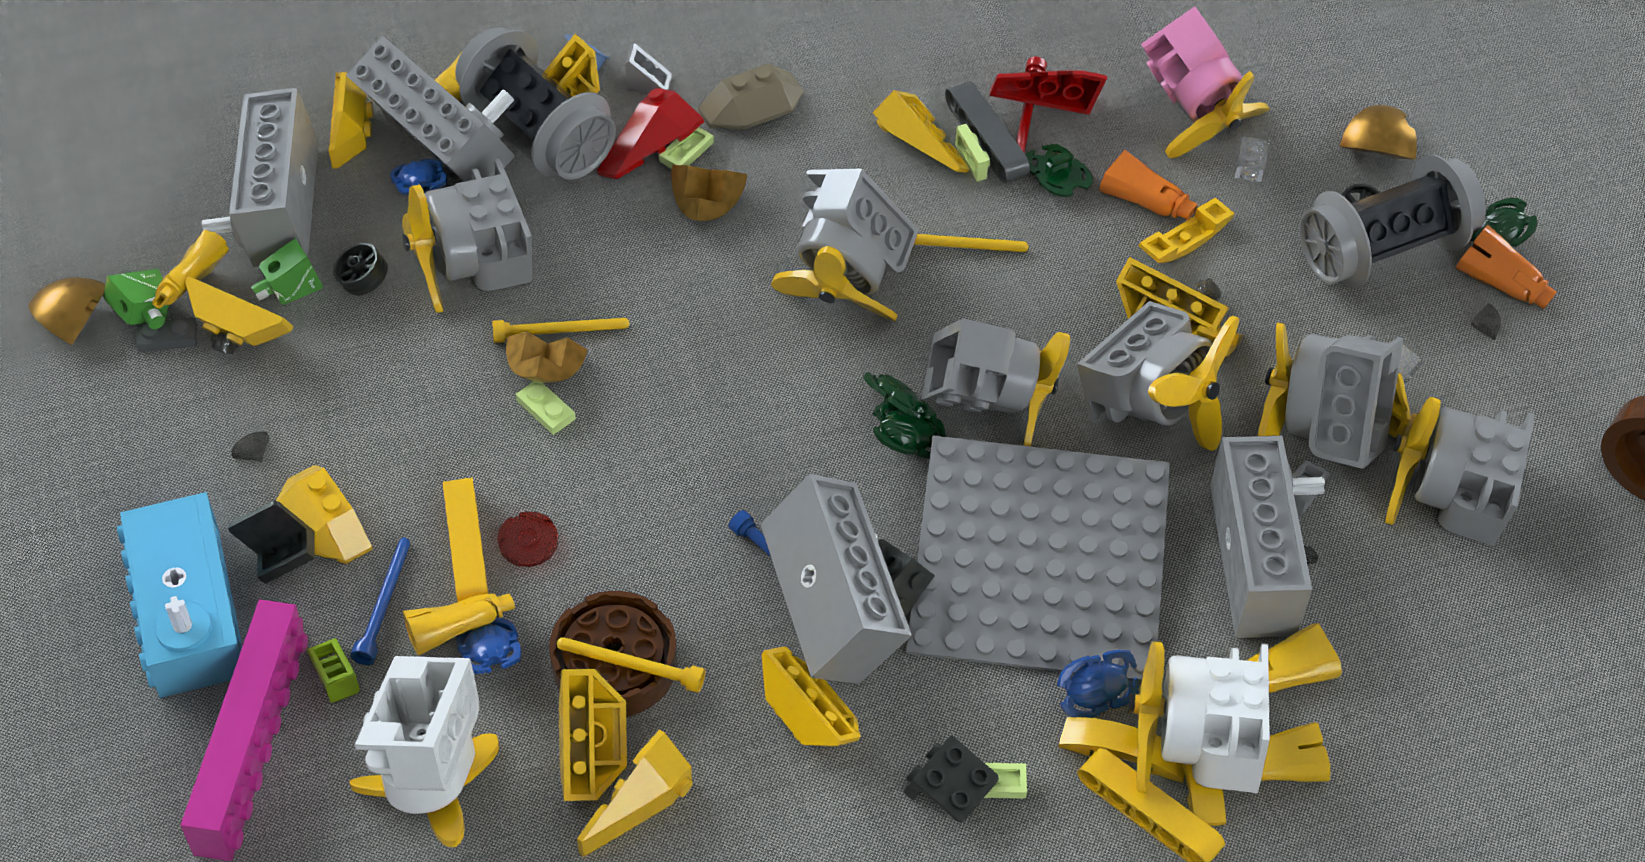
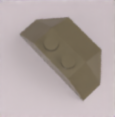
M768 63L721 80L700 104L698 111L709 128L748 129L792 113L800 98L804 95V90L792 73Z

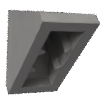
M633 43L626 60L627 90L648 93L656 88L668 90L672 73L637 44Z

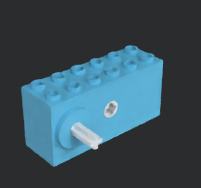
M207 492L120 512L122 525L117 526L120 543L124 545L121 555L125 569L128 568L129 575L125 576L128 591L133 597V601H130L133 618L134 620L137 619L138 625L134 627L138 645H141L142 653H139V659L143 672L146 671L149 687H156L159 697L164 698L231 681L242 649V641L220 533Z

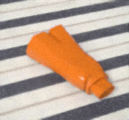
M1126 150L1120 154L1105 172L1100 183L1101 193L1136 203L1162 216L1172 214L1171 217L1173 218L1180 216L1189 220L1198 207L1197 203L1189 200L1188 194H1184L1179 187L1158 175Z
M1489 225L1482 230L1473 242V247L1470 246L1455 267V269L1504 292L1510 297L1524 302L1528 301L1530 305L1535 303L1543 310L1557 293L1556 290L1547 285L1549 281L1544 280L1541 272Z

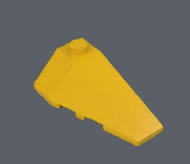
M893 90L872 112L878 119L876 121L878 126L883 131L890 132L956 172L967 173L970 170L957 149L952 144L944 141V138L947 136L943 129H939L933 124L936 120L916 94Z
M659 730L632 762L637 766L628 779L623 780L620 778L614 786L616 789L612 794L610 804H602L577 837L578 851L583 857L669 807L679 796L684 797L691 789L693 784L691 765L662 730Z

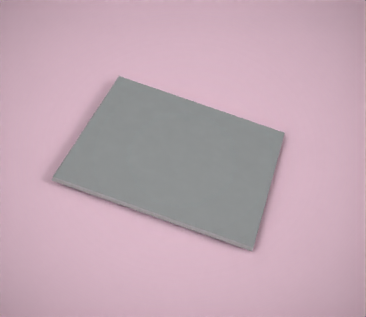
M933 435L917 562L935 576L911 609L909 629L912 636L907 640L906 654L1062 672L1067 665L1082 657L1099 655L1101 661H1104L1102 654L1105 652L1130 650L1131 654L1134 655L1137 667L1136 669L1132 668L1129 663L1127 680L1133 681L1137 677L1139 682H1142L1143 669L1147 661L1150 645L1153 641L1158 642L1170 462ZM1122 658L1112 659V663L1119 664L1120 666L1124 665Z

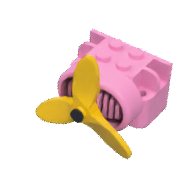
M1195 6L1141 44L1150 59L1146 64L1156 80L1162 85L1173 104L1178 101L1194 123L1167 146L1165 153L1168 158L1179 157L1210 140L1225 127L1229 131H1233L1243 123L1242 119L1258 116L1270 110L1267 103H1243L1255 76L1251 71H1248L1242 77L1230 60L1224 46Z

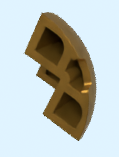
M1373 105L1360 111L1350 121L1342 136L1340 147L1352 151L1375 152L1395 159L1415 160L1417 139L1414 128L1408 125L1405 119L1407 115L1402 110L1387 105Z
M672 165L671 180L675 201L682 213L692 220L710 221L717 219L735 206L745 188L748 174L729 170H710L689 165Z
M83 277L57 280L38 291L29 302L28 308L34 318L46 329L68 344L73 345L103 296L105 284Z
M528 331L507 337L506 356L511 370L515 374L535 382L552 383L572 377L581 368L587 354L586 348L568 337L551 343L544 342Z

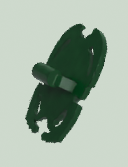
M1059 144L1043 145L1042 150H1047L1045 155H1035V150L1025 154L1029 161L1030 173L1036 175L1039 184L1047 192L1055 196L1071 197L1073 196L1072 190L1076 187L1084 188L1086 191L1092 185L1093 176L1090 170L1079 160L1073 159V154ZM1034 159L1037 161L1036 167L1031 162ZM1082 171L1085 174V180H1081Z
M1513 197L1502 199L1488 206L1482 227L1473 232L1470 241L1474 242L1482 230L1489 225L1512 247H1516L1534 234L1538 220L1535 214L1533 216H1526L1524 214V208L1527 206L1524 200ZM1502 206H1514L1515 208H1508V207L1499 208V207H1502ZM1525 225H1528L1527 230H1526L1525 233L1520 237V235H1521V234L1523 233V231H1524Z
M866 372L863 376V379L871 388L885 397L883 402H890L911 416L920 418V413H922L928 419L936 418L937 414L925 401L920 400L916 393L900 380L888 374H880L877 378L876 375H871L870 372ZM897 409L886 410L884 413H889Z
M883 402L873 410L872 414L880 421V426L873 428L875 436L883 445L894 451L914 455L916 450H918V456L930 459L931 452L925 449L931 448L933 435L936 436L939 432L940 436H946L944 425L938 418L928 419L922 413H920V418L911 416L890 402ZM897 409L888 414L884 413L886 410Z

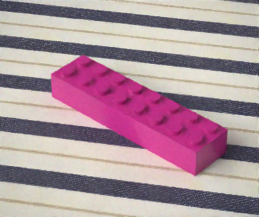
M258 600L180 824L193 856L232 861L235 850H239L242 846V829L245 820L248 821L251 818L253 811L252 799L255 791L258 792L262 785L263 774L261 771L264 763H268L271 758V741L273 735L279 733L281 727L280 714L282 708L287 707L289 703V687L291 681L295 680L298 676V660L300 654L306 651L308 644V635L304 634L303 619L299 617L295 604Z

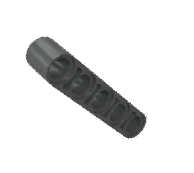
M969 81L946 89L945 99L948 107L961 125L967 124L971 132L977 135L979 145L983 152H987L990 166L998 178L1005 183L1029 174L1030 165L1026 155L975 84Z

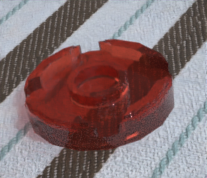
M525 511L519 513V516L514 518L511 516L505 520L499 528L497 540L501 555L508 562L517 566L532 567L544 563L553 556L558 547L559 537L557 528L548 516L539 512Z

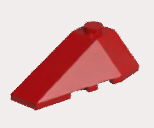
M1083 70L997 74L989 91V96L1089 115L1107 81V75Z
M662 88L650 91L648 96L639 103L608 155L597 170L598 175L616 180L644 164V158L656 152L661 154L666 151L665 145L675 139L680 142L686 139L704 123L703 117L675 91Z

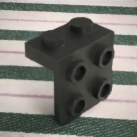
M271 501L230 522L228 525V531L257 554V578L264 584L315 559L314 530L278 501Z
M880 539L878 544L906 617L935 575L886 540Z
M951 735L943 745L937 742L925 756L929 761L923 768L918 764L906 778L910 783L904 793L914 800L922 791L957 822H963L994 787L999 777L996 772Z

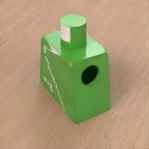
M296 238L260 263L259 268L265 279L251 286L259 301L275 293L279 302L283 305L324 288Z
M159 269L107 276L103 298L127 324L147 323L151 329H157L165 323L169 305H164L159 309L152 303L156 297V289L163 280Z

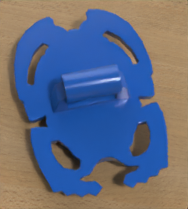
M436 159L411 161L407 165L402 164L395 167L390 173L391 182L396 185L397 191L404 196L409 195V188L411 186L421 185L425 193L447 185L448 181L442 163Z
M495 618L488 625L464 632L456 637L457 650L462 658H470L471 661L481 664L475 665L471 662L474 674L490 673L492 670L488 666L502 663L501 669H505L521 661L522 651L518 643V632L514 624L509 620ZM509 652H514L510 657L506 658Z
M1130 650L1105 652L1102 654L1104 661H1101L1099 655L1086 656L1067 665L1060 673L1057 681L1058 687H1063L1067 690L1065 701L1060 703L1062 710L1071 717L1090 718L1109 710L1107 702H1110V708H1119L1128 704L1130 694H1134L1135 697V694L1139 692V679L1135 677L1133 685L1127 680L1129 663L1132 668L1136 669L1137 667L1134 655L1131 654ZM1122 658L1124 665L1114 664L1112 659ZM1078 667H1080V668L1074 673V676H1072V678L1070 679L1072 673H1073ZM1128 687L1127 693L1123 697L1117 698ZM1074 704H1077V705H1079L1080 707L1087 708V709H1092V710H1091V711H1081V710H1077V709L1074 707Z

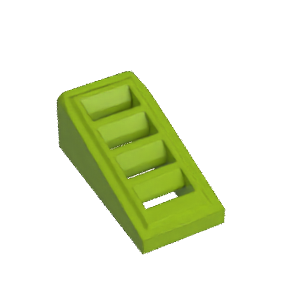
M336 638L306 649L307 655L331 703L357 694L360 691L356 674ZM332 653H335V655H332V656H330V657H327V658L322 659V660L319 661V659H321V658H323V657H325V656H328V655H330V654H332Z

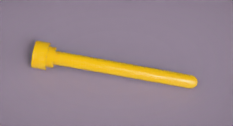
M917 234L914 245L1026 252L1029 248L1028 243L1025 241Z
M627 318L510 325V322H504V320H492L494 343H503L507 337L525 331L533 335L626 329L630 325Z
M564 637L557 640V647L560 650L679 681L681 686H685L686 690L700 693L704 683L705 668L692 665L691 668L685 667L680 669Z

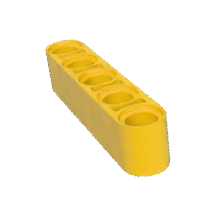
M473 477L443 481L457 602L475 595L488 594Z
M1098 748L1077 771L1080 781L1087 788L1185 861L1211 862L1225 846L1224 838L1218 831L1150 781L1147 792H1138L1137 772L1106 749Z

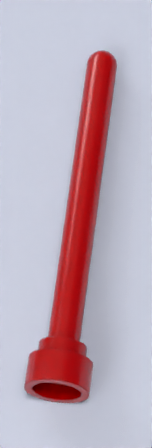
M1030 57L1026 62L1025 72L1046 71L1047 62L1041 57ZM1029 103L1023 104L1016 139L1017 144L1024 153L1034 104Z

